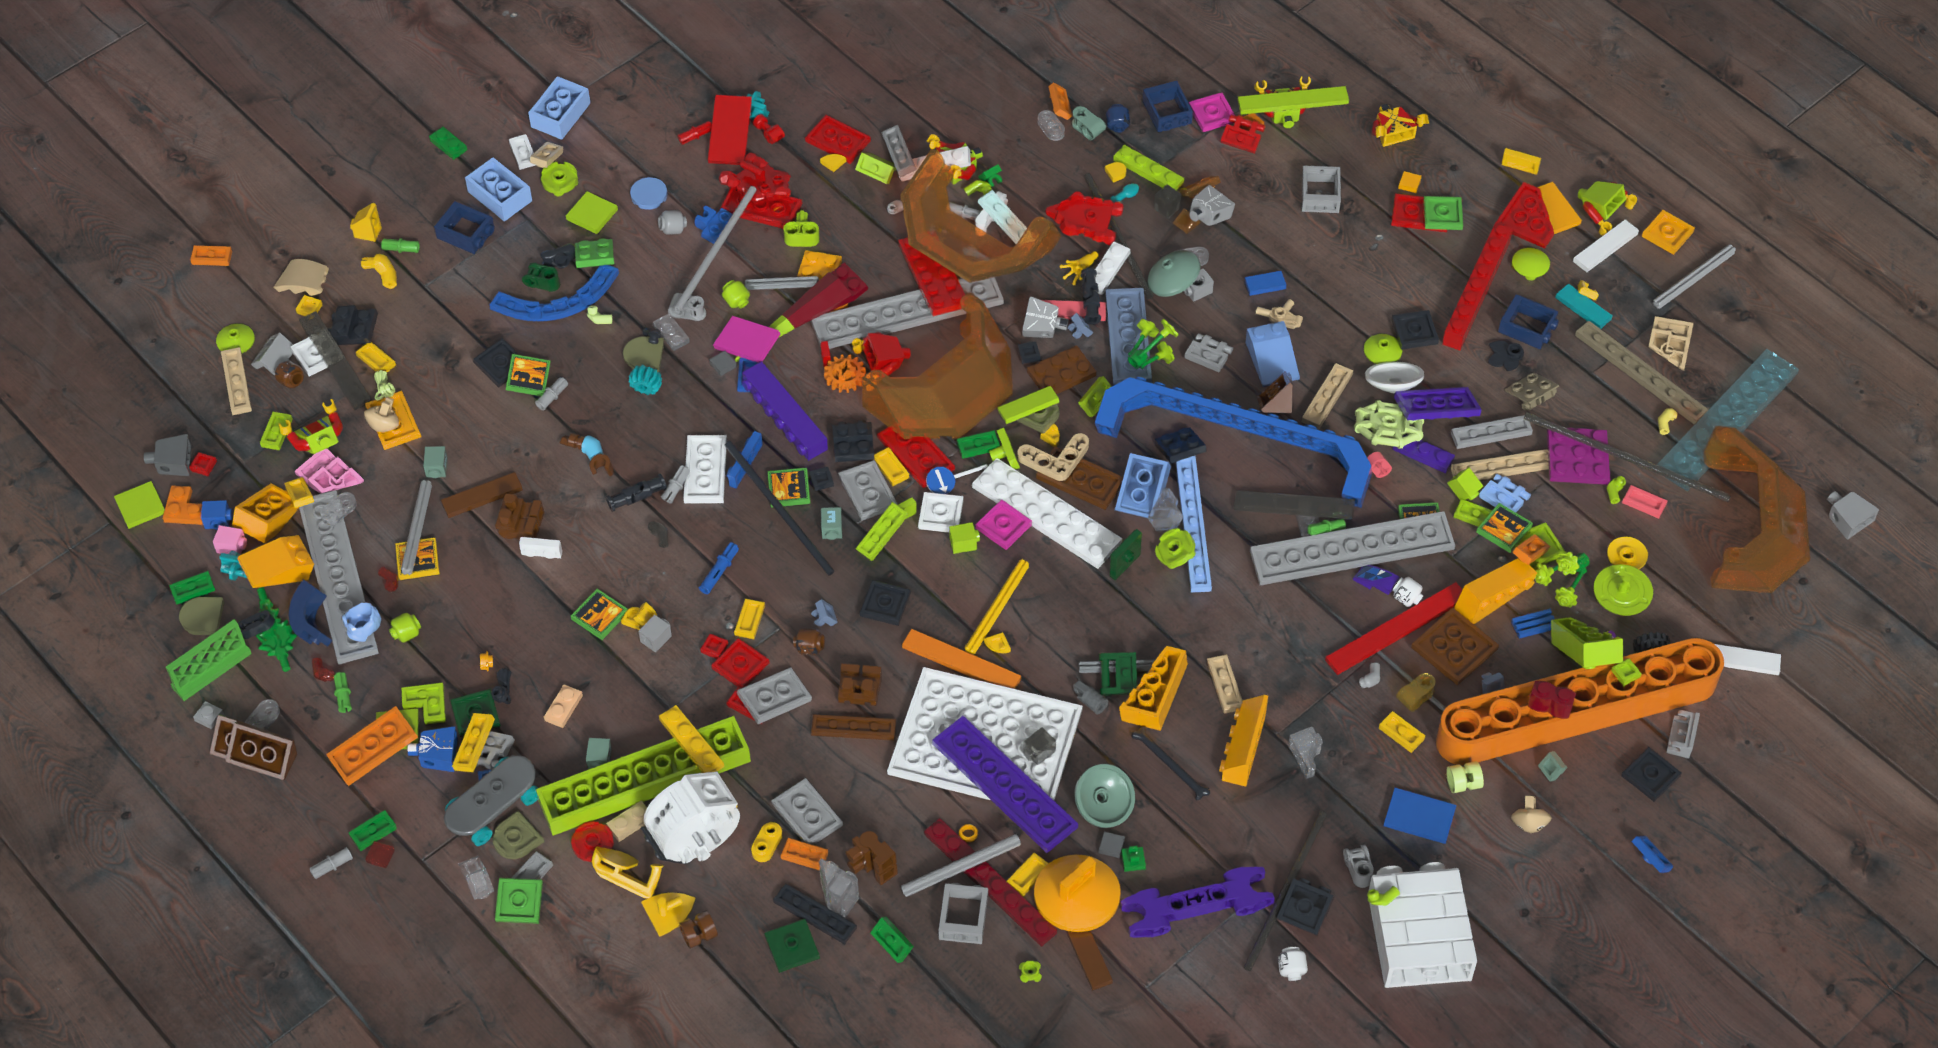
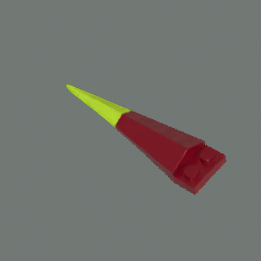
M844 262L834 271L828 272L769 327L779 330L781 334L779 337L827 312L856 300L868 290V286ZM737 356L735 361L739 362L742 357Z

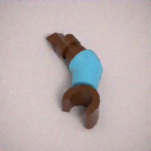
M575 433L562 437L560 444L578 448L590 459V470L593 475L597 474V469L605 466V471L609 476L613 475V466L609 457L603 453L599 440L589 435L580 437L579 434Z

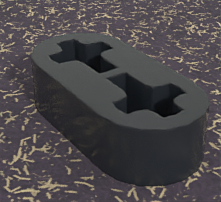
M264 610L243 619L238 625L243 638L249 639L270 629L274 625L275 619L269 611Z

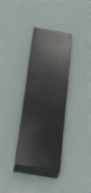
M786 883L773 899V902L802 920L806 919L807 923L844 945L857 929L856 924Z

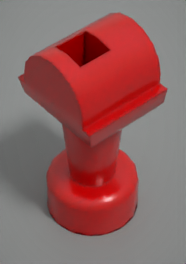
M763 114L756 116L753 120V126L758 130H764V137L768 143L774 144L785 137L782 128L777 124L769 125L768 119Z

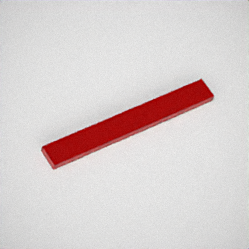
M1456 582L1326 656L1325 661L1339 675L1455 607L1463 589Z

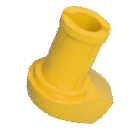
M377 254L375 257L362 258V260H367L361 261L362 268H375L381 275L384 287L392 289L397 285L396 270L387 256Z

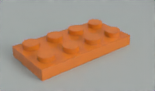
M395 706L326 755L345 783L350 786L417 739L418 736Z

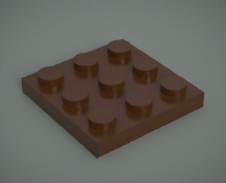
M1452 608L1415 640L1411 648L1458 686L1498 650L1499 644Z

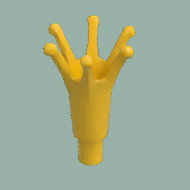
M1093 251L1091 254H1087L1078 260H1066L1068 264L1060 265L1059 267H1071V271L1063 276V279L1075 273L1076 277L1072 285H1076L1078 278L1080 281L1082 280L1080 276L1081 271L1088 268L1098 258V253Z

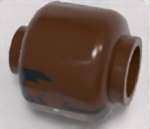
M283 361L275 370V378L287 388H296L304 379V371L292 361Z
M800 629L793 638V645L797 647V651L801 655H818L824 649L825 637L818 629Z

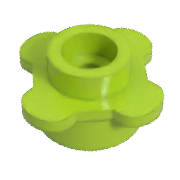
M1037 961L1022 962L1019 965L1022 973L1020 980L1024 983L1031 980L1039 982L1042 978V975L1039 973L1040 963Z

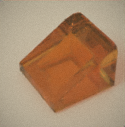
M1183 209L1173 224L1188 234L1201 221H1193L1190 218V212Z

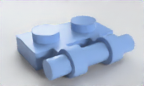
M1496 474L1493 479L1494 481L1490 480L1479 494L1481 499L1494 507L1500 503L1515 513L1522 507L1523 499L1527 501L1531 496L1530 493L1525 491L1524 487L1515 485L1510 482L1511 479L1506 476L1502 477L1499 474Z

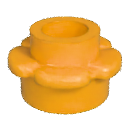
M486 651V653H480V669L487 670L488 672L489 667H493V655H488V651Z

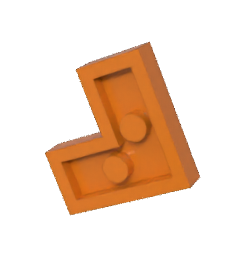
M171 486L163 515L165 523L203 525L201 520L202 504L190 503L191 487Z

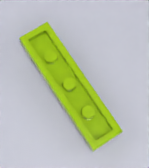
M1123 145L1114 155L1113 161L1123 163L1129 170L1172 194L1184 183L1182 176L1126 145Z

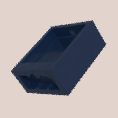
M1178 81L1143 89L1142 102L1157 132L1192 124L1193 111ZM1175 99L1181 112L1160 118L1154 104Z
M454 201L434 228L437 239L475 254L478 249L483 247L486 239L493 234L495 226L491 216ZM461 218L480 225L471 238L452 230Z
M1516 294L1501 319L1498 332L1541 350L1544 343L1548 344L1552 335L1550 333L1551 330L1555 331L1558 326V311ZM1518 312L1546 323L1547 325L1542 334L1514 324L1513 321Z

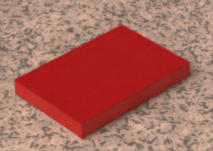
M825 115L805 137V142L829 154L842 155L846 157V162L851 164L871 142V137Z
M1395 194L1391 226L1447 232L1446 229H1425L1424 197Z

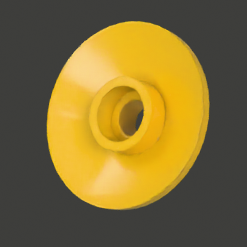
M1620 537L1610 543L1607 556L1612 565L1622 564L1641 569L1647 562L1648 551L1639 540L1632 537Z

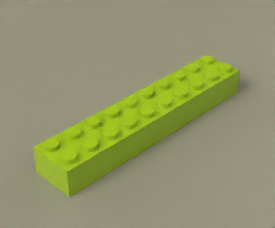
M734 716L697 729L724 762V768L717 771L718 774L751 762L748 745ZM673 738L538 788L536 793L552 836L578 827L585 822H591L634 806L640 801L645 802L653 799L673 783L681 781L684 775L702 772Z

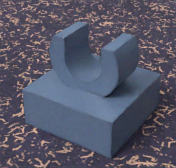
M1078 313L1071 317L1074 323L1070 324L1068 329L1071 332L1077 329L1072 334L1074 338L1078 339L1082 334L1086 337L1093 334L1090 326L1085 323L1084 318Z
M822 599L815 603L817 609L812 611L811 614L816 618L819 617V619L814 621L816 625L822 626L827 623L833 626L838 623L832 605Z
M1488 672L1482 675L1484 679L1482 680L1483 694L1505 689L1504 676L1501 673L1492 675Z

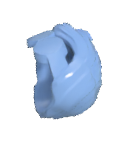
M365 602L349 609L347 613L342 615V620L347 628L349 638L365 642L367 637L379 628L381 616L376 607L372 606L371 603Z

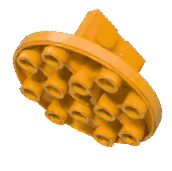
M1067 855L1053 860L1041 870L1035 882L1034 899L1040 914L1057 928L1072 932L1090 931L1104 925L1116 913L1120 903V884L1115 873L1102 861L1086 855Z

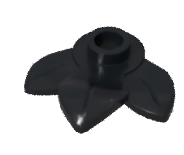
M1505 341L1489 343V347L1494 352L1488 360L1490 365L1494 367L1504 366L1506 371H1512L1519 366V360L1524 356V350L1520 344H1508Z

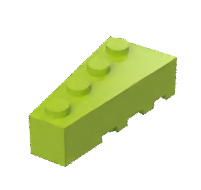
M1571 617L1551 620V643L1583 668L1594 669L1599 665L1623 662V638H1612V634L1608 632L1599 633L1598 628L1587 627V624Z

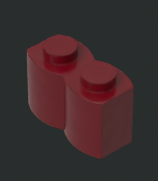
M1538 680L1534 683L1528 707L1537 712H1549L1554 717L1568 719L1576 693L1569 688L1555 687L1549 682Z

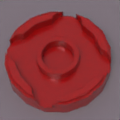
M597 821L585 822L576 828L571 838L572 850L581 860L592 862V856L596 847L613 849V833L605 824H600Z

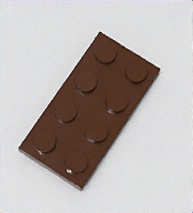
M1054 447L1050 455L1058 458L1063 450ZM1068 454L1065 456V458L1068 460H1073L1076 458L1073 454ZM1084 459L1079 461L1070 476L1064 481L1055 480L1040 472L1036 474V479L1104 510L1108 508L1121 488L1124 478ZM1045 460L1042 466L1049 464V462Z

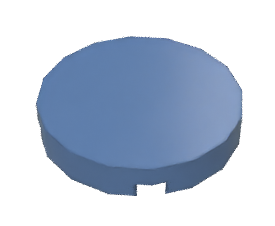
M651 177L638 180L633 184L630 191L632 202L641 209L649 210L661 206V203L667 200L668 195L666 185L661 180Z

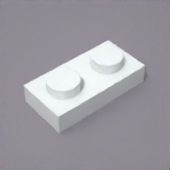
M527 135L509 139V144L519 170L535 166V164L530 163V156L534 153Z
M520 538L519 545L522 555L529 557L541 556L550 559L561 558L562 556L560 540Z

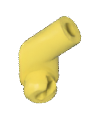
M1673 408L1665 409L1658 417L1660 434H1668L1670 431L1668 422L1677 418V412Z

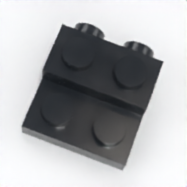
M355 305L337 306L336 312L332 313L333 325L328 328V335L335 346L371 343L378 312L376 309L358 310Z
M860 420L857 423L847 424L846 422H839L837 425H832L835 462L874 459L871 422Z
M1293 878L1277 919L1318 936L1334 900V895L1331 894L1332 891L1323 886H1319V889L1311 886L1312 882L1304 878H1299V880Z

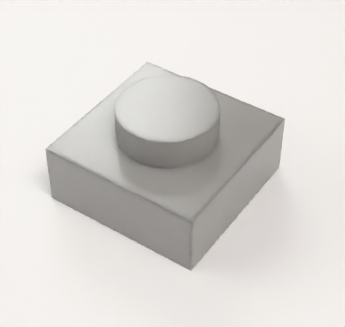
M205 701L193 718L196 722L213 729L218 715H223L224 712L222 709Z

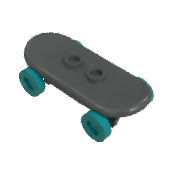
M521 755L501 759L493 770L460 797L452 799L446 805L444 823L447 828L457 835H472L471 840L476 846L485 844L493 834L492 830L486 826L520 797L526 806L532 805L538 800L536 793L538 787L532 786L536 773L532 762Z

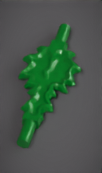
M260 587L257 589L261 611H269L274 617L275 623L270 629L256 635L262 643L258 649L268 651L267 656H276L280 661L282 670L287 672L291 669L287 659L288 651L293 649L291 643L296 639L297 635L292 633L291 625L287 626L288 620L280 623L281 618H278L279 608L273 609V603L268 599L265 588Z

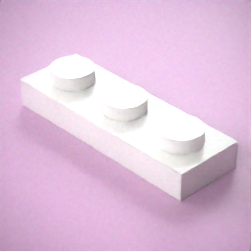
M1113 242L1096 267V283L1098 284L1099 294H1104L1129 256V248Z

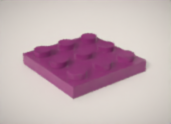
M1548 427L1549 481L1605 485L1610 483L1607 430Z

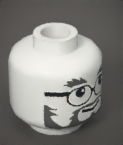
M1401 577L1392 590L1394 591V598L1406 607L1411 606L1413 603L1417 605L1424 596L1421 594L1422 586L1410 577L1405 579Z
M1299 947L1285 948L1278 955L1279 972L1282 976L1288 977L1289 981L1300 980L1301 976L1307 973L1306 954Z

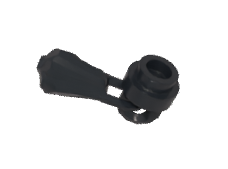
M507 668L497 671L496 678L499 686L494 687L491 692L493 700L498 703H511L509 684L512 672Z

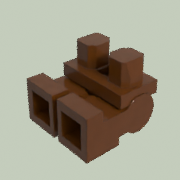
M505 494L495 524L496 529H499V535L506 539L515 538L519 541L521 537L537 538L539 526H541L545 513L542 501L524 502V499L517 498L514 494Z
M841 663L839 703L850 701V704L865 705L868 702L871 703V706H877L882 680L881 667L863 665L861 674L860 665Z
M866 831L861 834L860 838L856 836L852 839L853 846L846 851V856L849 859L847 865L854 874L862 869L867 873L874 869L876 881L880 885H883L898 874L896 853L885 841L880 843L876 833Z

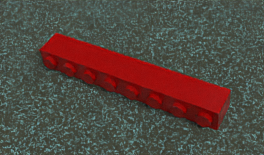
M1495 222L1447 325L1442 345L1461 351L1510 244L1513 228Z

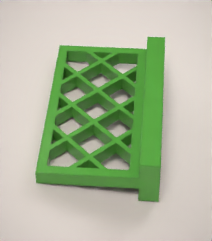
M235 619L166 666L172 681L171 687L183 701L252 654L245 644ZM226 641L224 646L220 647L222 642ZM209 653L207 658L203 659L205 654ZM189 665H192L191 668H190V670H189V671H186V669L188 668V666H189Z

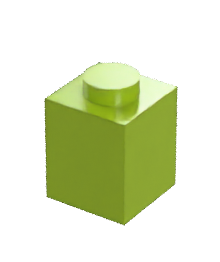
M1470 468L1460 471L1447 482L1460 500H1473L1480 494L1478 491L1483 487Z
M973 522L949 526V539L953 554L977 550V542L980 541L978 529L974 530Z

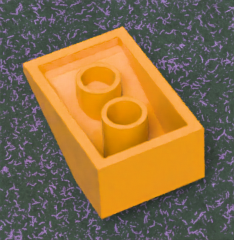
M271 483L235 506L232 526L242 529L243 533L266 543L281 531L299 507H294L287 491Z
M299 535L280 537L237 558L252 588L300 582L303 579L307 581L314 566V562Z

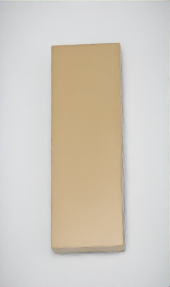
M1227 654L1207 658V665L1223 713L1234 712L1236 708H1241L1242 698Z

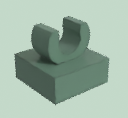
M1555 751L1549 752L1538 765L1549 781H1555L1568 768Z

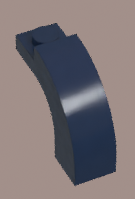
M303 579L296 589L289 607L291 628L298 637L310 645L314 642L317 645L323 643L328 647L332 639L319 631L315 623L317 610L327 595Z

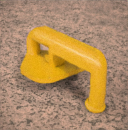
M602 847L595 848L592 856V866L600 877L643 898L653 896L663 868L662 864H651L652 871L646 884L622 872V869L627 870L637 866L639 861L636 858L617 850ZM601 860L614 866L615 870L600 863Z

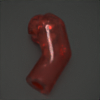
M381 567L378 575L386 579L385 589L389 592H394L399 586L398 575L385 567Z
M314 658L312 660L314 677L324 682L333 681L334 671L324 668L321 658Z

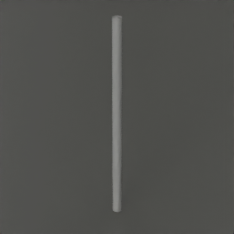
M750 186L676 303L673 308L674 311L680 313L755 194V187Z

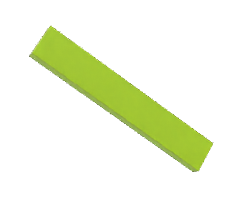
M1346 86L1238 97L1241 115L1349 103Z

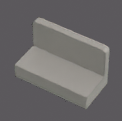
M281 333L275 334L269 338L251 365L256 369L264 366L275 375L277 366L283 361H288L293 354L290 348L293 344Z

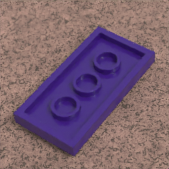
M1468 387L1395 391L1394 396L1406 419L1412 421L1480 416L1482 410Z

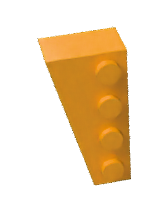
M1517 558L1466 584L1454 609L1472 624H1475L1524 590L1530 589L1535 583L1534 579L1537 572L1530 565Z
M1166 646L1152 664L1149 672L1145 673L1141 678L1140 684L1131 691L1127 701L1123 702L1119 707L1121 721L1161 731L1188 665L1186 650Z

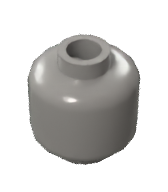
M666 210L658 217V226L666 235L680 234L683 232L684 227L687 226V219L679 210Z

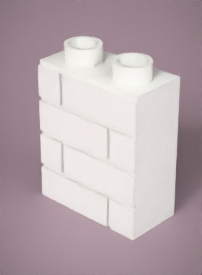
M1432 862L1423 865L1419 871L1403 872L1399 866H1387L1378 870L1377 875H1372L1369 890L1375 889L1379 893L1384 894L1392 886H1395L1400 892V895L1387 906L1372 905L1370 903L1385 988L1472 981L1477 957L1458 868L1446 869L1443 863Z

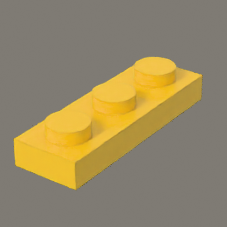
M473 713L452 765L455 771L474 772L495 720L492 715Z

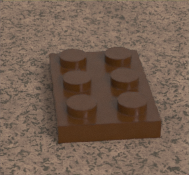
M1077 345L1027 368V373L1039 390L1051 386L1056 395L1096 377V370Z

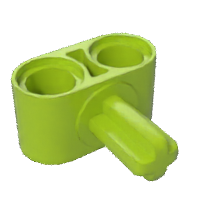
M804 210L797 213V222H788L784 225V241L788 246L812 247L816 246L820 241L819 226L815 222H808V213L804 212Z

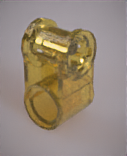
M1428 673L1419 675L1412 682L1402 687L1397 693L1396 698L1409 711L1417 710L1425 701L1433 696L1435 678Z

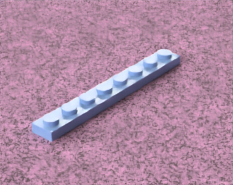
M1192 456L1176 462L1183 529L1188 531L1195 541L1196 554L1194 558L1187 561L1191 592H1209L1212 589L1196 457Z

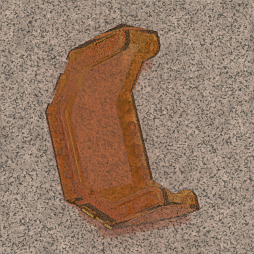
M931 149L900 194L909 245L969 283L1022 271L1050 253L1062 237L1051 221L1044 217H1037L1028 226L1016 246L1008 247L952 212L947 186L953 179L954 173L945 164L943 156L934 149Z
M971 292L963 296L960 301L961 308L966 311V319L960 324V334L965 339L920 376L889 377L880 370H872L862 377V407L888 427H891L893 431L904 439H910L912 436H924V439H940V436L961 438L1013 394L1011 349L985 303Z
M1715 426L1703 451L1704 462L1712 469L1757 473L1761 534L1744 548L1729 547L1724 551L1721 567L1715 569L1711 576L1712 588L1773 593L1784 581L1786 582L1797 570L1810 561L1805 491L1739 430L1733 427Z

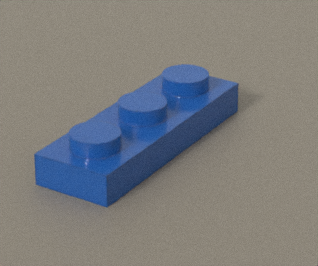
M754 431L752 436L747 438L744 449L740 452L750 465L763 445L762 434ZM737 461L727 472L729 486L733 488L738 487L746 473Z

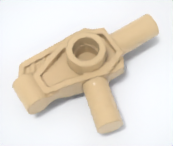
M1288 299L1283 307H1274L1272 310L1257 307L1256 314L1269 317L1271 323L1284 321L1286 327L1291 329L1300 327L1303 320L1302 316H1295L1289 312L1294 305L1291 299Z

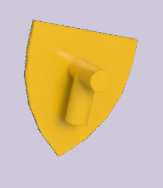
M663 893L650 897L641 903L660 937L679 927V923L686 920L692 911L696 898L682 893Z

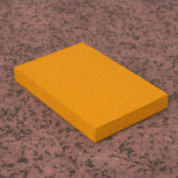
M1554 182L1537 187L1541 190L1554 234L1581 224L1582 220Z
M402 391L396 392L390 397L394 399L391 409L399 419V426L391 431L377 432L384 450L421 437ZM386 398L365 403L366 408L381 406Z

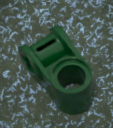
M530 263L527 274L522 277V282L526 286L549 292L558 290L561 285L558 272L554 267L537 263Z

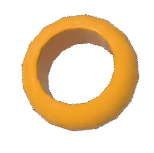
M965 824L959 829V837L965 842H973L977 839L978 830L974 825ZM965 830H972L974 835L966 837L963 835V832Z

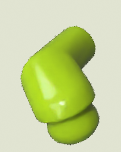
M976 180L963 188L968 196L976 191L982 192L985 195L992 190L988 182Z
M1623 476L1614 478L1607 485L1608 496L1612 504L1620 501L1618 492L1626 484Z
M1392 886L1384 894L1379 893L1375 889H1371L1367 893L1368 901L1372 905L1387 906L1400 895L1399 890L1395 886Z

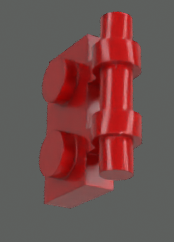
M1231 114L1229 121L1235 124L1234 126L1226 125L1220 140L1221 143L1255 154L1261 140V135L1257 134L1256 131L1264 132L1266 125L1260 124L1257 120L1251 121L1245 119L1244 116ZM1241 125H1242V126H1245V127H1249L1250 130L1247 131V130L1241 129L1240 127H1241Z

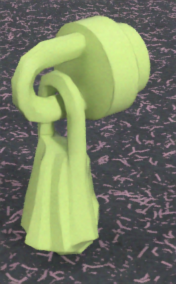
M382 370L375 372L374 377L378 388L375 399L378 401L384 397H392L395 393V388L391 383H387V372Z

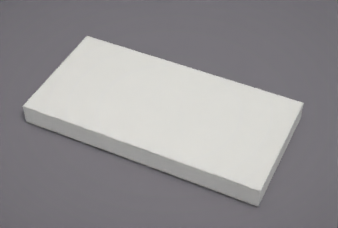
M727 435L687 436L686 467L690 470V473L685 480L684 503H724L727 449L725 444L727 443Z

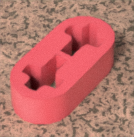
M1374 452L1367 457L1372 466V472L1376 477L1382 478L1391 472L1392 467L1381 452Z

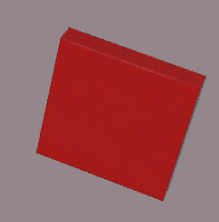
M738 638L711 667L728 681L742 689L748 686L770 662L767 657Z

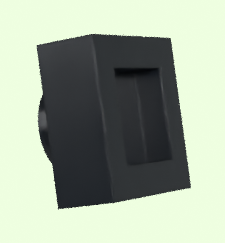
M1036 341L1018 344L1017 349L1022 364L1040 361L1041 356Z
M829 467L809 471L815 491L834 487Z

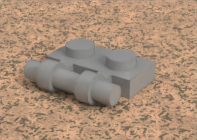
M1198 333L1196 341L1193 340L1187 349L1185 359L1220 372L1228 359V354L1231 355L1233 347L1228 346L1226 342H1218L1209 335L1204 336Z
M490 731L476 767L481 765L493 770L499 762L497 760L499 756L507 757L515 739L511 735ZM483 753L489 754L487 758L481 756Z

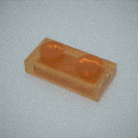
M1211 175L1180 189L1182 196L1194 198L1208 185L1216 188L1215 185L1221 183L1219 176Z

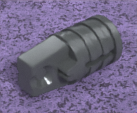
M1081 681L1073 685V690L1078 695L1077 698L1095 714L1098 715L1105 710L1109 702L1108 699L1104 698L1093 687H1088Z

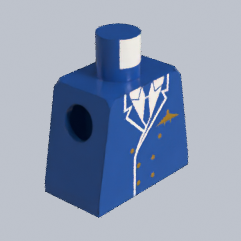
M448 727L423 731L420 743L408 744V756H419V761L423 768L454 772L455 770L452 765L456 757L458 743L456 728Z

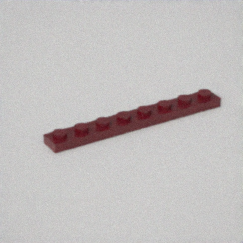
M941 818L924 831V835L952 862L975 852ZM986 861L963 871L976 885L988 888V896L1041 947L1057 934V929Z

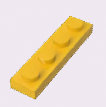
M677 705L659 715L661 723L702 773L717 772L724 768V762Z

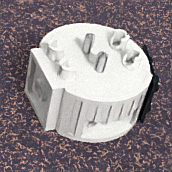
M718 772L684 775L681 781H677L664 789L650 803L644 814V824L646 827L642 826L641 830L645 834V840L652 845L656 857L661 861L687 864L694 858L704 861L710 857L711 854L709 852L721 845L736 829L740 819V813L736 808L738 803Z

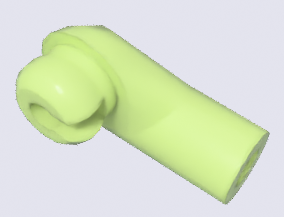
M589 306L587 308V316L595 324H612V314L601 315L597 311L598 308L596 306Z

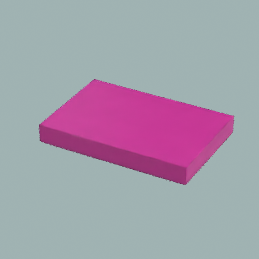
M732 316L713 346L717 350L726 351L727 353L760 363L761 361L763 362L781 334L779 330Z

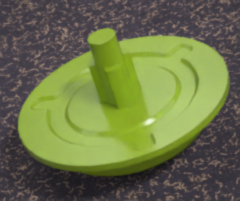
M1619 564L1609 566L1597 575L1594 582V594L1597 601L1606 610L1617 615L1629 616L1638 614L1649 606L1653 598V587L1649 578L1642 571L1629 565Z

